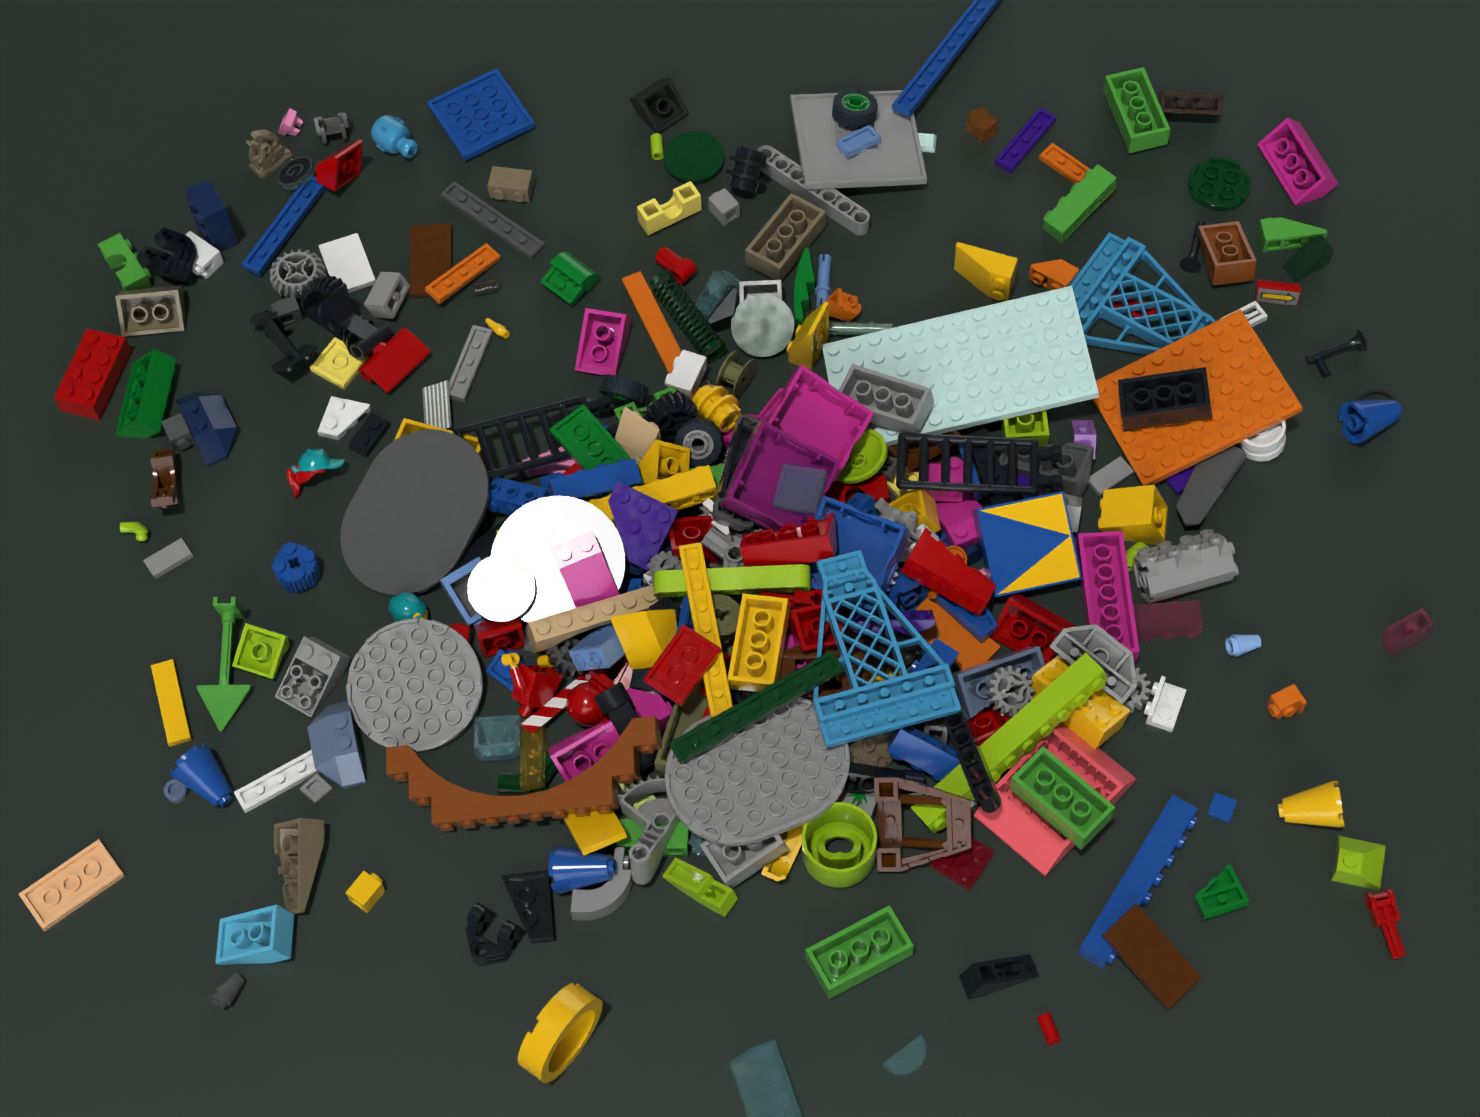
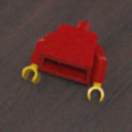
M508 653L501 656L503 665L511 667L509 672L513 681L512 698L521 703L518 714L523 717L529 718L534 707L541 708L550 701L563 678L561 673L552 668L555 662L549 663L550 657L547 655L538 656V665L520 664L519 667L517 664L520 661V657L517 653Z

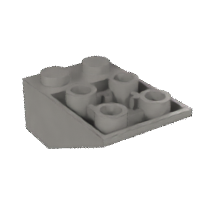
M303 636L275 697L313 718L343 677L352 657L316 637Z

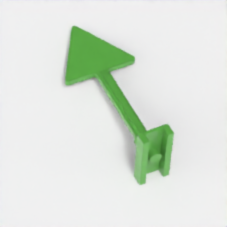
M213 597V607L222 617L221 623L223 624L220 679L218 685H198L196 687L220 732L225 730L251 690L250 685H229L233 624H235V619H245V609L236 597H231V603H222L218 597Z

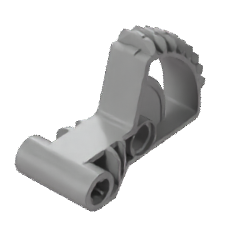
M657 774L656 779H651L648 775L645 782L639 779L638 785L631 783L630 790L624 788L622 791L623 795L617 794L622 813L643 829L637 844L633 845L629 850L632 879L635 883L641 885L647 884L653 878L666 845L680 821L671 808L668 798L650 800L640 806L638 810L631 806L634 801L642 796L656 792H666L665 778H660L659 774ZM659 824H666L664 827H658Z

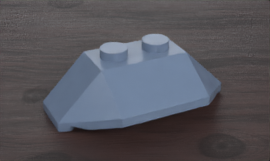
M348 701L327 705L307 727L314 767L318 772L336 782L342 788L366 783L355 722Z

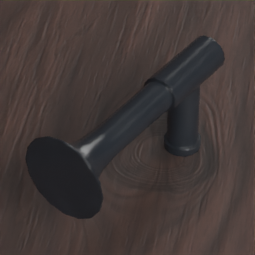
M1202 220L1196 223L1188 257L1180 261L1181 269L1186 272L1194 273L1201 269V263L1197 260V254L1201 242L1198 226L1206 225Z
M1357 329V334L1352 339L1305 355L1306 362L1308 364L1316 362L1322 378H1326L1331 375V372L1328 370L1323 359L1354 347H1361L1363 350H1366L1367 345L1364 335Z

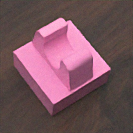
M292 109L287 111L280 124L278 134L284 137L286 134L297 136L300 130L295 128L294 125L300 127L303 121L296 116V111Z

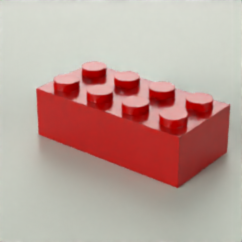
M86 329L54 396V400L61 412L96 420L101 419L132 352L126 337Z

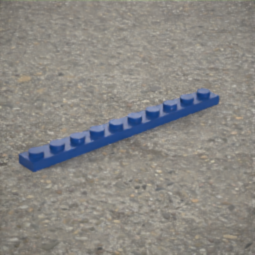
M974 0L894 101L892 104L893 111L907 117L913 114L1001 0Z

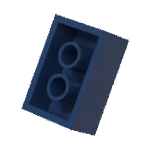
M209 179L187 188L188 198H186V202L190 210H192L190 213L196 222L195 226L199 234L204 236V241L215 247L220 253L238 245L226 208Z

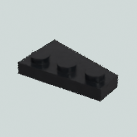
M548 870L501 875L530 942L554 940Z

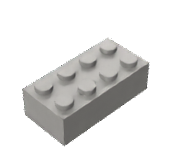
M855 364L851 365L838 390L874 412L869 421L870 423L901 433H919L934 403L931 388Z

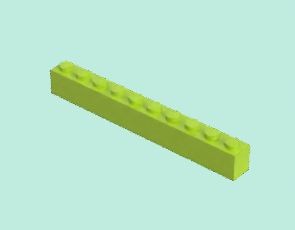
M1086 652L980 745L995 783L1007 769L1013 768L1025 753L1031 752L1043 737H1048L1060 722L1066 721L1078 706H1083L1095 691H1099L1105 686L1109 680L1105 671ZM961 764L934 786V788L970 799V802L975 800ZM921 804L911 806L917 817L933 834L947 826L946 806Z

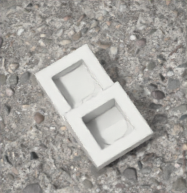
M708 498L702 504L705 513L711 515L713 520L711 522L712 527L732 541L729 528L714 521L712 517L714 502Z

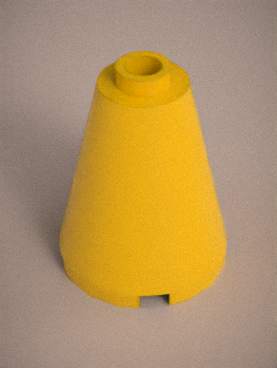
M1331 781L1282 798V803L1278 804L1280 818L1285 817V822L1337 828L1345 827L1338 781Z

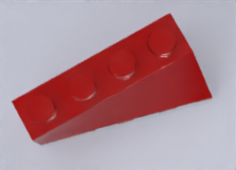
M834 513L826 514V519L816 521L815 517L806 519V524L794 526L792 523L785 524L778 531L769 528L743 535L740 551L744 566L805 565L810 562L835 557L837 540Z
M925 527L900 572L980 616L988 604L996 584L975 567H968L963 557L959 554L955 556L946 549L947 544L942 540H935L930 536L932 532Z

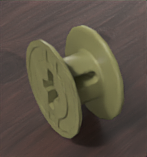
M733 351L725 359L719 370L716 386L725 387L728 383L734 385L733 396L739 398L746 391L753 378L756 361L754 359L749 360L742 366L738 364L739 353Z
M714 594L711 596L720 642L725 644L735 637L740 606L729 596Z

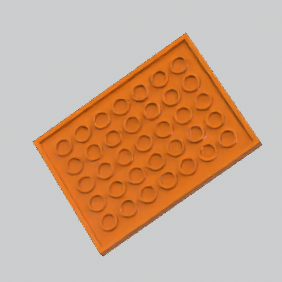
M1241 309L1096 380L1099 398L1092 399L1142 486L1154 485L1303 411L1302 405ZM1206 367L1213 418L1131 430L1124 429L1118 380Z

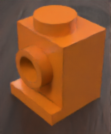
M837 288L827 298V302H829V316L850 322L861 311V304L858 303L857 296L844 293L841 288Z
M1292 684L1272 694L1269 698L1267 709L1270 715L1278 720L1282 717H1291L1297 711L1299 714L1302 713L1307 702L1295 684Z

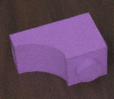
M1071 420L1072 443L1093 447V459H1095L1096 431L1093 420Z

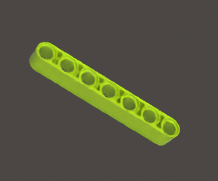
M809 565L706 568L711 595L761 594V592L784 593L795 592V590H811ZM683 569L660 570L653 573L655 597H688Z

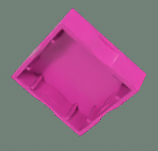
M801 364L791 375L765 422L790 434L799 442L813 446L840 460L841 462L831 483L832 485L837 480L850 456L853 445L862 436L874 412L850 396L837 391L826 380Z

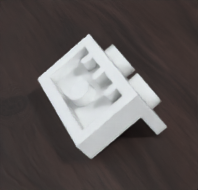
M1161 676L1160 682H1154L1151 695H1154L1153 701L1147 702L1144 714L1148 716L1145 724L1172 732L1186 694V689L1166 683V677Z

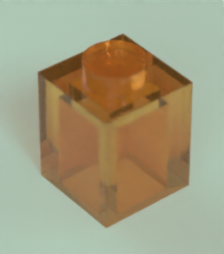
M982 106L967 115L966 130L982 144L997 133L998 120Z

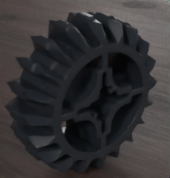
M674 392L672 395L667 393L665 397L660 396V399L653 400V404L647 405V410L642 412L643 419L653 422L659 427L661 441L673 443L676 432L683 422H686L687 419L698 417L697 406L693 400L684 393L678 394L677 392Z

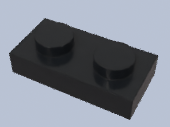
M371 413L348 444L349 449L367 458L390 428V421Z

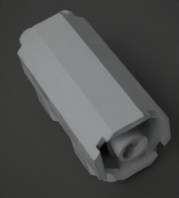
M1206 529L1195 536L1185 535L1180 537L1178 545H1172L1170 541L1160 542L1156 547L1139 548L1137 556L1134 557L1136 563H1133L1132 567L1137 588L1142 587L1144 593H1140L1142 599L1150 604L1233 580V577L1239 574L1238 567L1233 560V555L1235 554L1233 543L1231 541L1227 542L1224 536L1214 533L1212 529Z

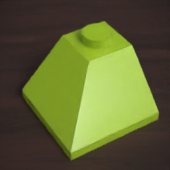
M1338 835L1331 881L1379 891L1386 845Z

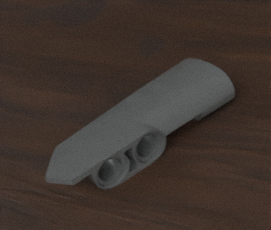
M1233 445L1196 464L1176 505V509L1185 526L1200 525L1201 522L1207 520L1222 498L1226 486L1246 460V454L1241 449Z

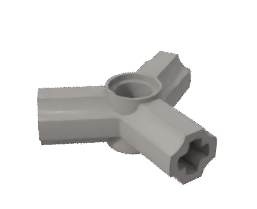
M712 527L701 541V544L723 560V568L743 567L740 551L741 542H732ZM731 551L737 552L740 558L731 559L728 553Z

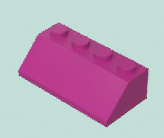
M1287 117L1257 144L1295 206L1322 198L1339 184L1300 122Z

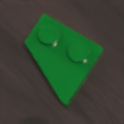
M1227 864L1217 877L1214 876L1208 882V886L1202 888L1195 895L1194 899L1204 920L1249 906V899L1231 864Z

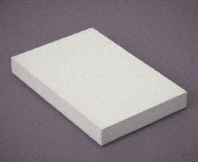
M358 233L318 245L328 274L331 277L335 276L337 279L341 278L343 283L347 285L348 293L374 285L376 280Z

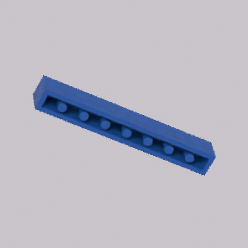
M1175 795L1171 796L1080 946L1079 956L1103 970L1107 963L1112 965L1117 953L1101 935L1134 904L1137 903L1140 908L1142 905H1148L1153 896V893L1150 891L1154 885L1156 887L1160 885L1164 878L1162 871L1165 866L1170 868L1176 857L1173 854L1175 849L1182 848L1187 839L1184 835L1187 829L1192 831L1196 825L1198 818L1195 815L1198 808Z

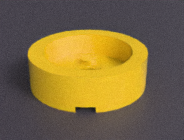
M570 983L562 988L536 1018L539 1021L532 1033L530 1031L527 1032L518 1053V1064L543 1083L551 1082L557 1078L574 1061L592 1035L602 1012V1000L578 983L576 985Z

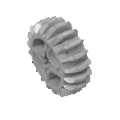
M299 248L298 252H294L291 249L289 254L283 252V257H277V262L272 263L270 281L273 284L274 290L281 297L289 298V294L294 293L297 301L302 295L301 291L304 290V287L311 280L322 275L326 276V268L323 265L322 259L315 252L311 254L308 249L303 252L301 248Z

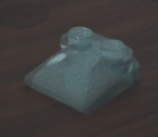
M513 714L475 717V756L482 761L517 758L522 752L521 716Z

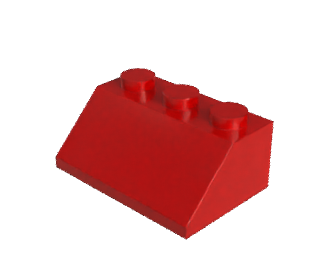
M1016 593L1008 598L997 621V630L990 637L1015 651L1031 646H1040L1046 665L1059 655L1049 647L1063 628L1075 627L1076 625Z

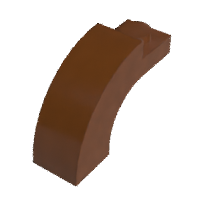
M175 449L152 451L150 461L154 485L150 498L152 507L167 508L178 504L179 475Z

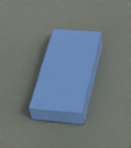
M867 125L836 140V146L849 158L880 143L881 136L870 125Z

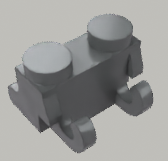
M346 111L337 112L338 116L322 118V115L314 117L318 136H322L323 144H328L326 135L342 132L343 141L348 140L346 131L350 130Z

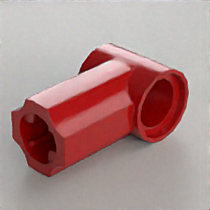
M662 247L655 257V262L665 270L670 271L680 285H683L697 272L696 265L689 258L685 257L682 259L668 247Z

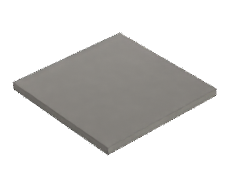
M903 90L869 92V94H872L877 99L878 103L876 120L870 126L881 136V142L849 158L836 146V140L859 130V128H846L843 125H839L834 120V117H832L833 100L838 93L790 95V105L805 190L927 184V175L914 112L910 117H907L892 110V104Z

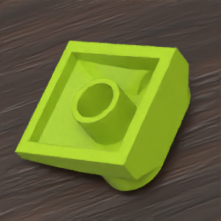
M245 623L232 666L274 679L282 657L289 649V636Z

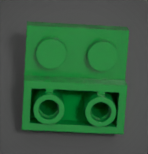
M565 251L559 253L551 260L552 267L540 282L571 306H574L585 290L587 292L591 290L600 278V275L571 253Z

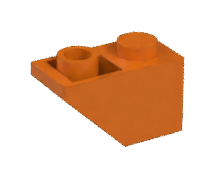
M1062 259L1035 263L1030 266L1028 279L1036 285H1041L1051 291L1070 286L1078 275L1079 268Z

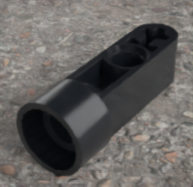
M622 682L594 697L603 715H608L619 735L623 733L632 718H638L629 703L631 697ZM657 750L650 754H643L639 751L640 771L654 764L658 753Z
M850 762L848 779L843 791L875 796L874 777H900L924 784V773ZM867 778H872L870 781H864ZM900 789L901 794L922 795V793Z

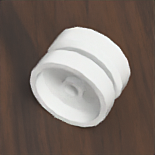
M1285 420L1239 442L1238 448L1250 460L1263 462L1276 458L1283 451L1286 444Z

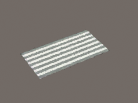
M448 380L422 388L424 424L443 429L450 428L451 413Z

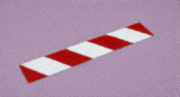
M583 673L520 724V726L531 734L537 731L566 707L567 696L572 688L579 683L588 682L585 676L586 673Z

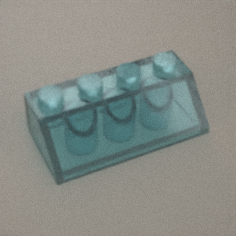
M775 1040L751 1047L729 1062L747 1117H802Z

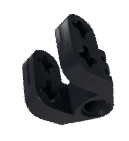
M161 228L154 236L155 242L161 248L171 251L173 255L144 246L137 253V259L143 266L155 270L156 274L184 282L189 278L195 261L196 251L194 243L184 234L167 228Z
M476 903L471 908L467 916L468 926L465 930L473 962L478 966H488L508 961L521 939L519 926L506 920L498 931V943L496 946H493L491 941L483 937L491 923L489 909L480 903ZM480 949L487 950V952L483 955L476 954V952Z

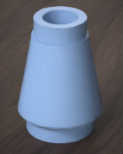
M1232 634L1225 640L1226 651L1230 656L1238 657L1256 648H1260V636L1258 634Z

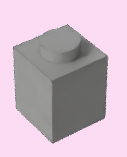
M725 188L713 193L708 198L709 211L723 226L740 216L739 203Z

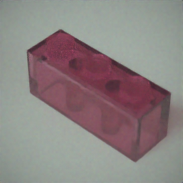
M1199 600L1133 605L1137 637L1142 641L1159 637L1164 639H1171L1175 636L1194 637L1201 634L1204 623Z

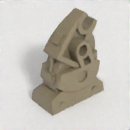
M270 130L252 131L250 135L254 139L246 141L250 146L249 160L251 163L249 168L261 180L293 158L292 153Z

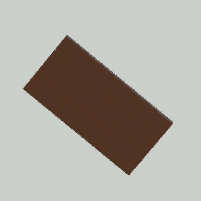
M451 223L410 226L409 296L410 298L431 297L425 292V287L452 268Z
M1137 903L1101 935L1166 1010L1170 1009L1202 978Z

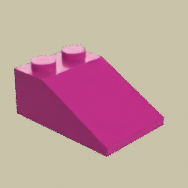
M585 308L575 371L617 376L628 341L632 318L626 314Z
M963 492L962 503L935 501L940 531L945 534L949 546H959L964 550L972 544H977L981 548L977 538L972 510L982 508V506L971 493Z
M593 531L551 548L576 608L620 595Z
M609 720L567 737L548 748L549 754L565 782L594 765L616 743L620 735L612 721Z

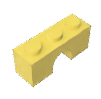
M691 181L673 189L672 198L665 204L659 205L654 198L637 206L638 222L647 235L653 234L701 211V195Z

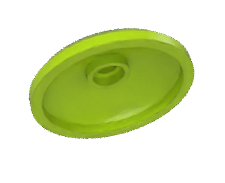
M865 428L862 436L853 445L850 456L836 480L837 482L846 484L858 483L872 477L880 470L888 454L887 444L880 433Z

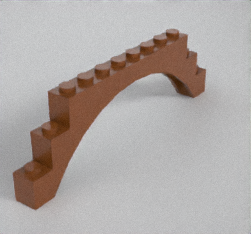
M655 716L632 718L616 743L594 765L572 780L558 786L521 796H493L469 791L450 783L435 773L417 751L409 745L386 747V775L393 778L396 782L409 780V799L416 803L417 806L431 805L432 825L439 828L440 831H452L454 827L460 826L464 829H473L478 824L497 826L499 825L498 822L505 821L508 824H518L523 819L542 821L544 817L550 816L553 819H563L568 814L588 816L589 812L598 811L599 814H608L614 809H619L618 781L621 784L633 783L634 779H640L639 751L643 754L654 753L656 749H662L661 723Z

